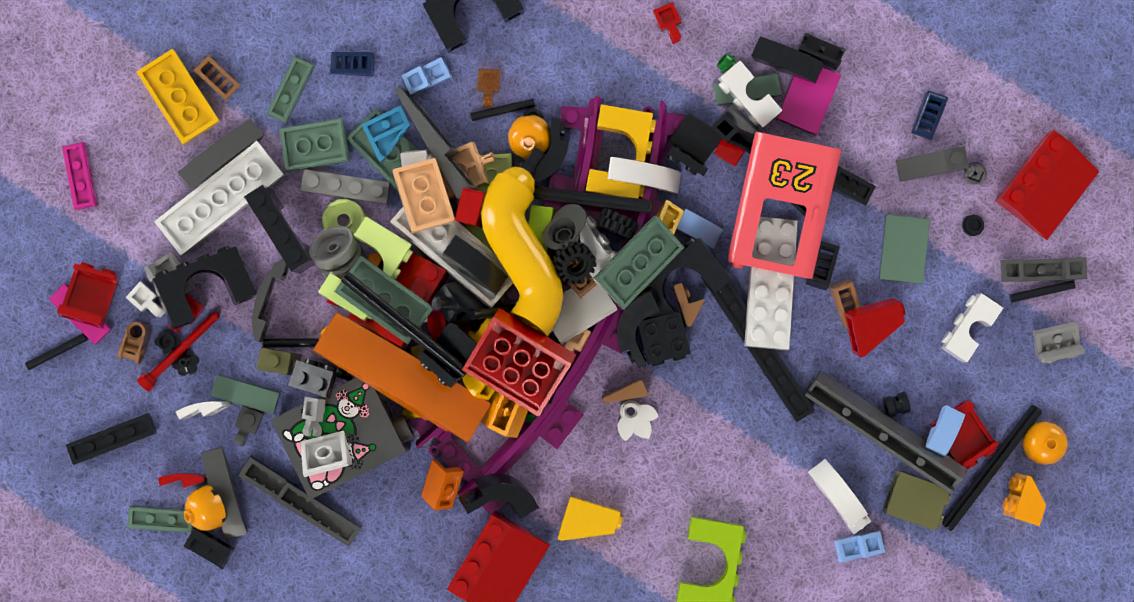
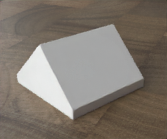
M344 431L301 441L304 477L352 465Z

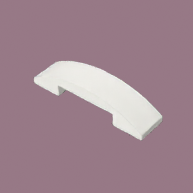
M611 157L607 179L638 184L678 194L681 172L645 162Z

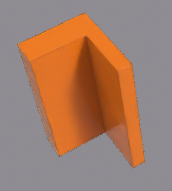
M432 459L421 497L434 511L453 508L464 471L460 467L444 468L436 459Z

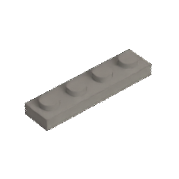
M305 169L301 184L302 192L387 204L390 182Z

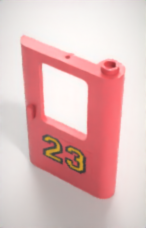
M755 132L727 261L731 262L730 266L743 269V266L746 265L813 279L842 149ZM766 198L804 205L806 207L798 250L793 265H785L752 257L763 201Z

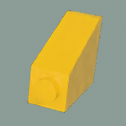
M570 496L557 539L563 541L614 534L616 529L620 530L623 517L620 516L621 512L619 510Z

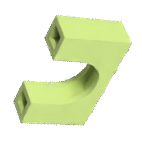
M368 217L364 218L354 234L356 239L379 253L384 263L383 271L396 280L401 272L398 269L403 261L407 263L413 253L410 250L412 244ZM330 273L318 291L319 294L363 321H366L367 318L371 319L334 292L341 283V279Z

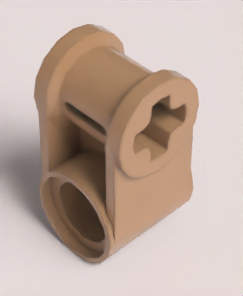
M133 322L127 326L118 351L119 359L127 358L135 361L138 365L142 363L151 334L150 326L147 323ZM137 326H140L143 331L140 337H137L134 332Z

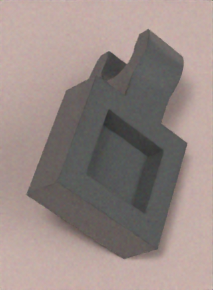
M243 406L235 423V427L240 428L235 437L234 443L244 446L249 433H257L264 414Z

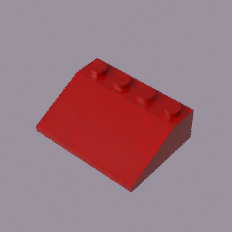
M1052 130L1042 138L995 202L1045 240H1048L1099 171L1069 140L1057 131Z
M412 253L407 263L403 261L398 268L401 272L396 281L432 305L433 297L444 285L449 274L445 269ZM383 260L381 261L380 265L378 266V268L381 269L382 271H383V268H384ZM352 313L348 316V319L405 351L408 344L373 319L367 318L366 321H363Z
M499 308L462 370L539 417L573 363L576 354Z
M494 510L446 590L466 602H516L550 547V544Z

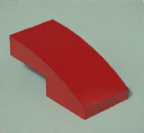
M176 473L158 477L159 485L162 486L181 480L183 488L207 481V477L198 473Z

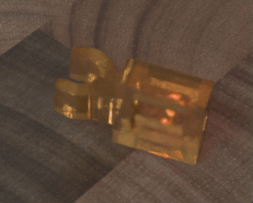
M478 69L477 91L484 92L483 108H492L493 93H499L500 70Z

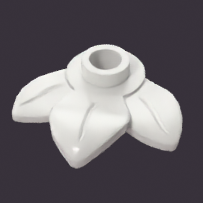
M633 400L624 402L620 407L621 419L617 424L618 432L624 441L628 440L633 433L641 438L649 439L652 430L650 421L658 417L656 410L650 405H639ZM633 407L635 413L628 415L626 412L627 408Z

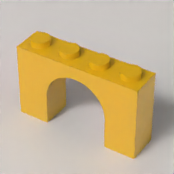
M601 104L597 129L627 136L633 142L636 149L635 161L645 162L646 154L651 153L652 141L648 140L649 134L654 133L656 120H652L653 113ZM589 170L586 192L631 198L643 197L645 186L607 179L608 172Z

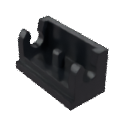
M804 33L797 51L823 62L826 66L837 69L841 64V58L846 49L811 36L809 33Z
M193 528L184 544L186 549L198 554L222 570L235 550L233 546L216 536L197 528Z

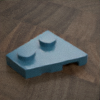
M401 105L361 124L380 163L387 158L411 127Z

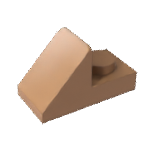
M682 283L672 287L685 327L687 328L692 326L705 299L688 303V299H691L687 286L683 287Z

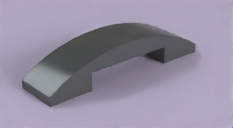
M1086 257L1000 260L1001 282L1087 279Z
M281 259L269 271L255 299L252 329L254 340L257 342H263L270 324L269 321L262 318L276 278L285 281L289 270L284 259Z

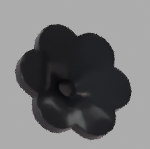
M187 349L172 363V367L181 376H185L188 373L194 374L197 371L196 365L199 364V358L194 355L192 350Z

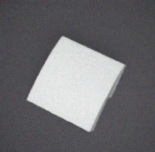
M230 401L202 402L184 407L176 411L179 419L191 418L200 412L203 417L212 416L231 406Z

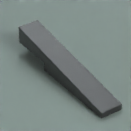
M398 86L395 89L397 95L432 156L436 158L439 168L457 199L460 200L464 187L478 190L453 159L458 153L457 149L416 99L410 95L409 91Z
M252 455L238 474L239 477L275 498V501L348 547L361 529V527L317 498L309 500L305 490Z

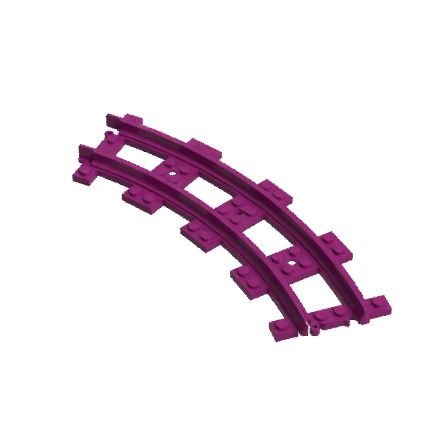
M595 96V98L590 99L588 108L561 106L560 123H565V129L581 130L573 178L553 173L549 188L586 192L589 170H597L602 131L604 130H598L597 124L603 98ZM662 100L659 104L658 120H656L654 133L649 134L648 141H652L651 153L646 154L645 157L646 163L663 166L666 151L664 146L667 143V136H672L686 115L667 113V105ZM649 106L644 107L642 111L649 110L650 113H653V109ZM645 186L643 197H638L639 199L651 200L652 208L649 213L614 209V212L624 215L639 224L634 236L654 215L656 216L664 203L657 201L659 189ZM545 200L543 207H552L557 210V213L560 208L571 203ZM580 205L586 215L591 216L597 222L603 207ZM599 226L596 227L599 231L613 234L611 232L606 231L605 229H602ZM624 238L620 250H621L630 240H627V239ZM551 249V261L554 260V255L558 256L557 250ZM561 279L562 290L564 293L571 287L566 283V281L564 282ZM512 284L505 296L518 302L519 292L515 285ZM612 298L611 300L618 310L587 329L591 331V335L581 352L574 350L573 353L576 354V357L558 385L552 404H547L543 414L539 417L537 416L532 423L527 422L525 418L518 437H509L480 468L452 438L451 435L453 433L450 431L446 432L429 420L425 421L422 418L407 419L421 435L416 441L417 449L421 448L432 437H435L441 443L430 446V455L436 456L441 451V459L449 468L460 467L464 471L462 478L466 479L468 483L457 492L459 497L467 490L477 487L474 479L488 474H505L539 436L558 449L577 425L583 414L567 402L568 398L586 373L601 345L621 353L617 340V321L622 309ZM433 448H436V453L432 452ZM494 500L482 507L491 516L494 510L498 511L507 501Z

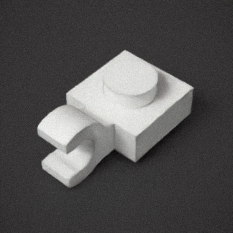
M141 281L126 296L141 312L149 309L156 317L159 316L160 318L165 314L164 309L155 302L158 297L157 294Z

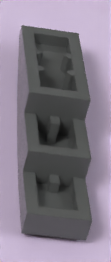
M249 119L195 157L178 171V175L189 189L192 190L213 176L253 143L261 140L264 135L253 121Z
M223 447L201 452L209 486L213 488L211 492L213 495L218 494L225 508L226 518L222 519V522H225V524L221 526L225 539L247 534L248 530L241 512L242 507L235 490L236 484Z

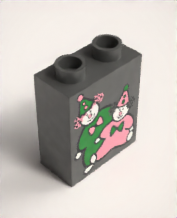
M354 378L332 389L330 399L322 396L316 397L326 400L323 422H318L322 428L321 436L344 431L352 465L304 477L301 441L316 438V436H312L313 429L311 436L303 435L306 419H302L304 404L271 419L309 500L409 451L410 449L406 442L415 438L413 430L404 414L394 419L387 405V402L391 401L390 398L358 378Z

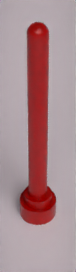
M216 311L210 314L150 373L142 374L137 379L140 386L147 392H150L155 387L156 379L219 319L220 314Z

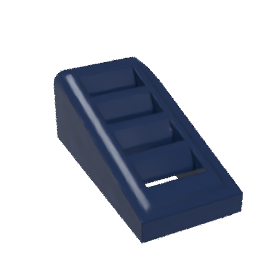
M331 52L330 74L374 76L375 54L373 52ZM337 57H341V69H337ZM346 58H350L349 69H345ZM354 58H358L357 69H354ZM363 59H366V69H362Z
M932 91L925 92L911 133L932 140L948 97ZM929 100L939 102V106L929 103ZM926 108H929L937 112L936 114H933L925 110ZM922 117L933 119V123L922 120ZM921 124L923 126L931 128L930 132L918 128L919 125Z

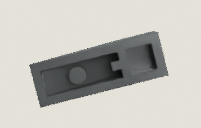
M965 146L896 160L899 182L963 171L969 168Z

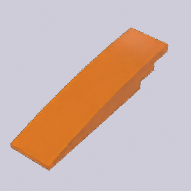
M338 313L334 315L313 349L314 352L423 420H429L446 432L450 431L466 442L470 441L491 403L484 399L474 397L467 388L458 383L451 388L443 385L438 380L436 374L426 370L421 365L419 359Z

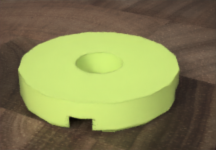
M338 199L330 203L322 216L323 228L326 230L330 227L340 226L338 218L346 214L350 218V223L345 227L355 234L365 218V213L356 202L348 199Z

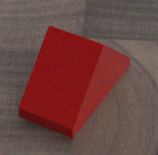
M464 187L455 221L482 229L481 209L485 192Z

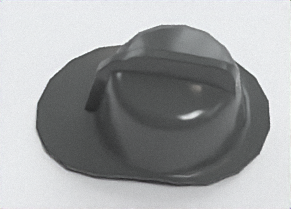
M568 204L560 208L543 232L542 239L544 244L550 249L562 251L563 248L561 246L563 244L567 247L569 246L568 242L572 241L575 244V241H579V234L586 223L584 209L576 204Z

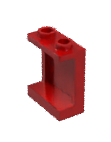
M81 262L80 265L74 263V272L63 304H59L57 314L66 319L103 329L119 279L112 270L103 268L102 271L93 269V265Z
M965 400L953 408L965 414V417L948 451L953 460L967 469L975 466L978 463L977 459L983 455L988 457L996 451L995 447L999 445L973 410L975 407L970 400ZM938 419L930 423V426L935 427Z

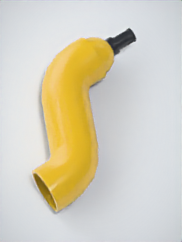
M533 148L531 154L525 162H521L519 167H511L495 176L483 200L481 219L483 231L490 247L519 292V300L510 314L548 337L561 313L563 290L561 279L554 264L525 219V212L534 199L535 181L533 176L536 173L535 169L545 157V154L540 149Z

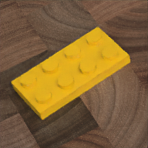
M173 48L136 71L183 145H186L221 122Z

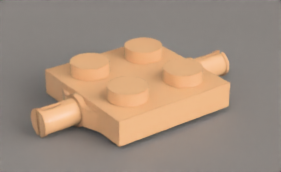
M474 142L456 148L458 153L453 159L473 184L478 188L489 183L484 165L495 161L494 154L490 152L481 157ZM439 168L448 198H455L456 195Z

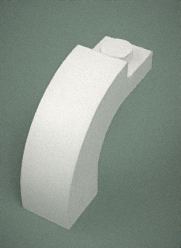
M826 459L808 471L814 483L832 503L853 534L871 522L867 516L868 513Z

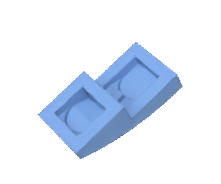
M443 57L401 75L410 95L424 91L452 78V74Z
M685 209L677 227V230L692 238L694 237L696 240L701 237L707 246L714 249L723 231L722 228Z
M947 405L943 406L936 426L930 430L925 448L943 457L946 456L960 430L965 414Z
M880 531L834 541L839 562L885 553Z

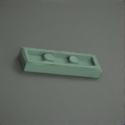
M294 56L266 113L267 115L287 124L315 67L313 64Z
M778 73L754 77L746 86L747 96L751 100L761 99L767 94L771 97L781 96ZM715 83L713 86L717 106L732 104L733 96L730 93L725 94L719 87L720 83Z
M217 375L210 396L274 414L280 393Z
M129 506L127 528L191 533L195 527L185 520V510Z

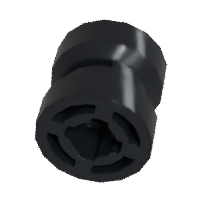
M905 392L898 393L895 397L890 395L883 397L884 409L889 417H895L898 413L907 414L911 412L910 403Z

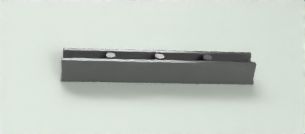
M821 370L808 386L809 388L805 394L807 398L951 494L957 484L964 479L967 468L947 455L943 457L925 448V440Z

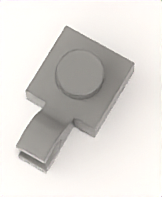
M305 396L302 419H306L303 435L311 436L313 429L312 436H321L322 428L318 422H323L326 400Z

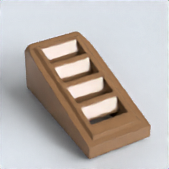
M209 55L193 70L225 101L241 86ZM211 63L213 67L204 75L202 71ZM217 69L220 73L210 81L208 78ZM224 75L226 79L217 87L215 83ZM230 81L233 85L223 93L221 90Z
M850 279L829 285L833 301L845 329L847 324L844 312L861 307L853 281ZM846 288L848 289V291L843 292V293H841V294H839V292H838V291L844 290V289H846ZM851 297L850 300L841 302V299ZM850 305H854L855 307L844 311V308Z
M639 379L603 396L602 400L604 403L645 397L649 394L643 381Z

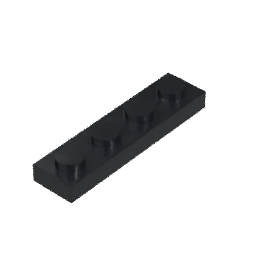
M146 413L66 444V448L72 464L76 465L157 434L150 413Z

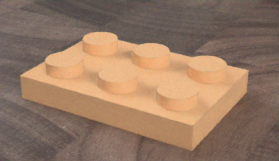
M436 158L393 169L394 179L412 234L455 222Z

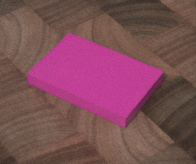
M822 68L816 84L793 77L781 106L783 111L778 114L776 119L816 136L841 75Z

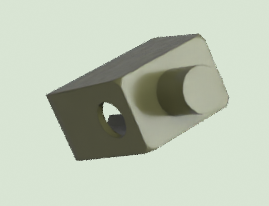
M261 347L257 369L292 375L296 360L301 361L302 354Z

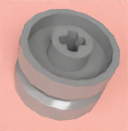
M344 226L330 227L322 231L313 239L309 247L310 258L325 279H327L330 273L342 279L360 256L366 258L364 250L357 242L352 231Z

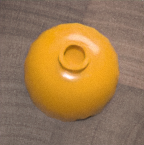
M536 115L518 117L512 123L508 132V142L511 150L523 159L528 158L533 148H538L545 153L551 142L549 125L544 119Z
M1046 421L1037 422L1029 428L1023 437L1022 447L1027 458L1034 463L1042 465L1054 464L1061 460L1067 452V435L1062 428L1054 423Z
M209 485L192 492L187 497L185 503V520L201 531L213 530L225 524V522H222V519L226 518L222 500L218 494L213 495L211 492L213 488Z

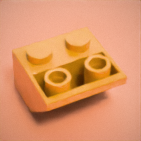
M495 391L490 399L487 400L491 405L481 423L506 437L517 438L528 410Z
M1015 473V477L1012 476L1009 481V496L1005 497L1002 504L1003 515L1040 526L1046 503L1031 476Z

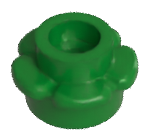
M726 53L719 60L717 67L721 70V73L728 71L736 64L734 55L731 56Z

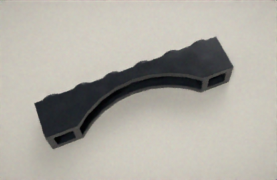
M733 103L718 116L711 126L727 143L733 144L749 154L751 153L755 132L763 133ZM791 203L805 216L806 207L804 205Z

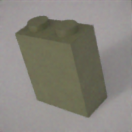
M896 470L882 512L936 531L937 527H940L943 522L944 515H942L944 506H948L951 494L934 483Z

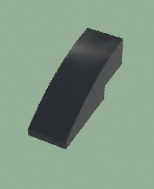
M761 36L751 55L756 62L774 67L779 72L815 84L824 66L823 62Z
M457 235L454 236L442 254L443 258L460 268V272L494 295L498 293L508 278L494 263Z

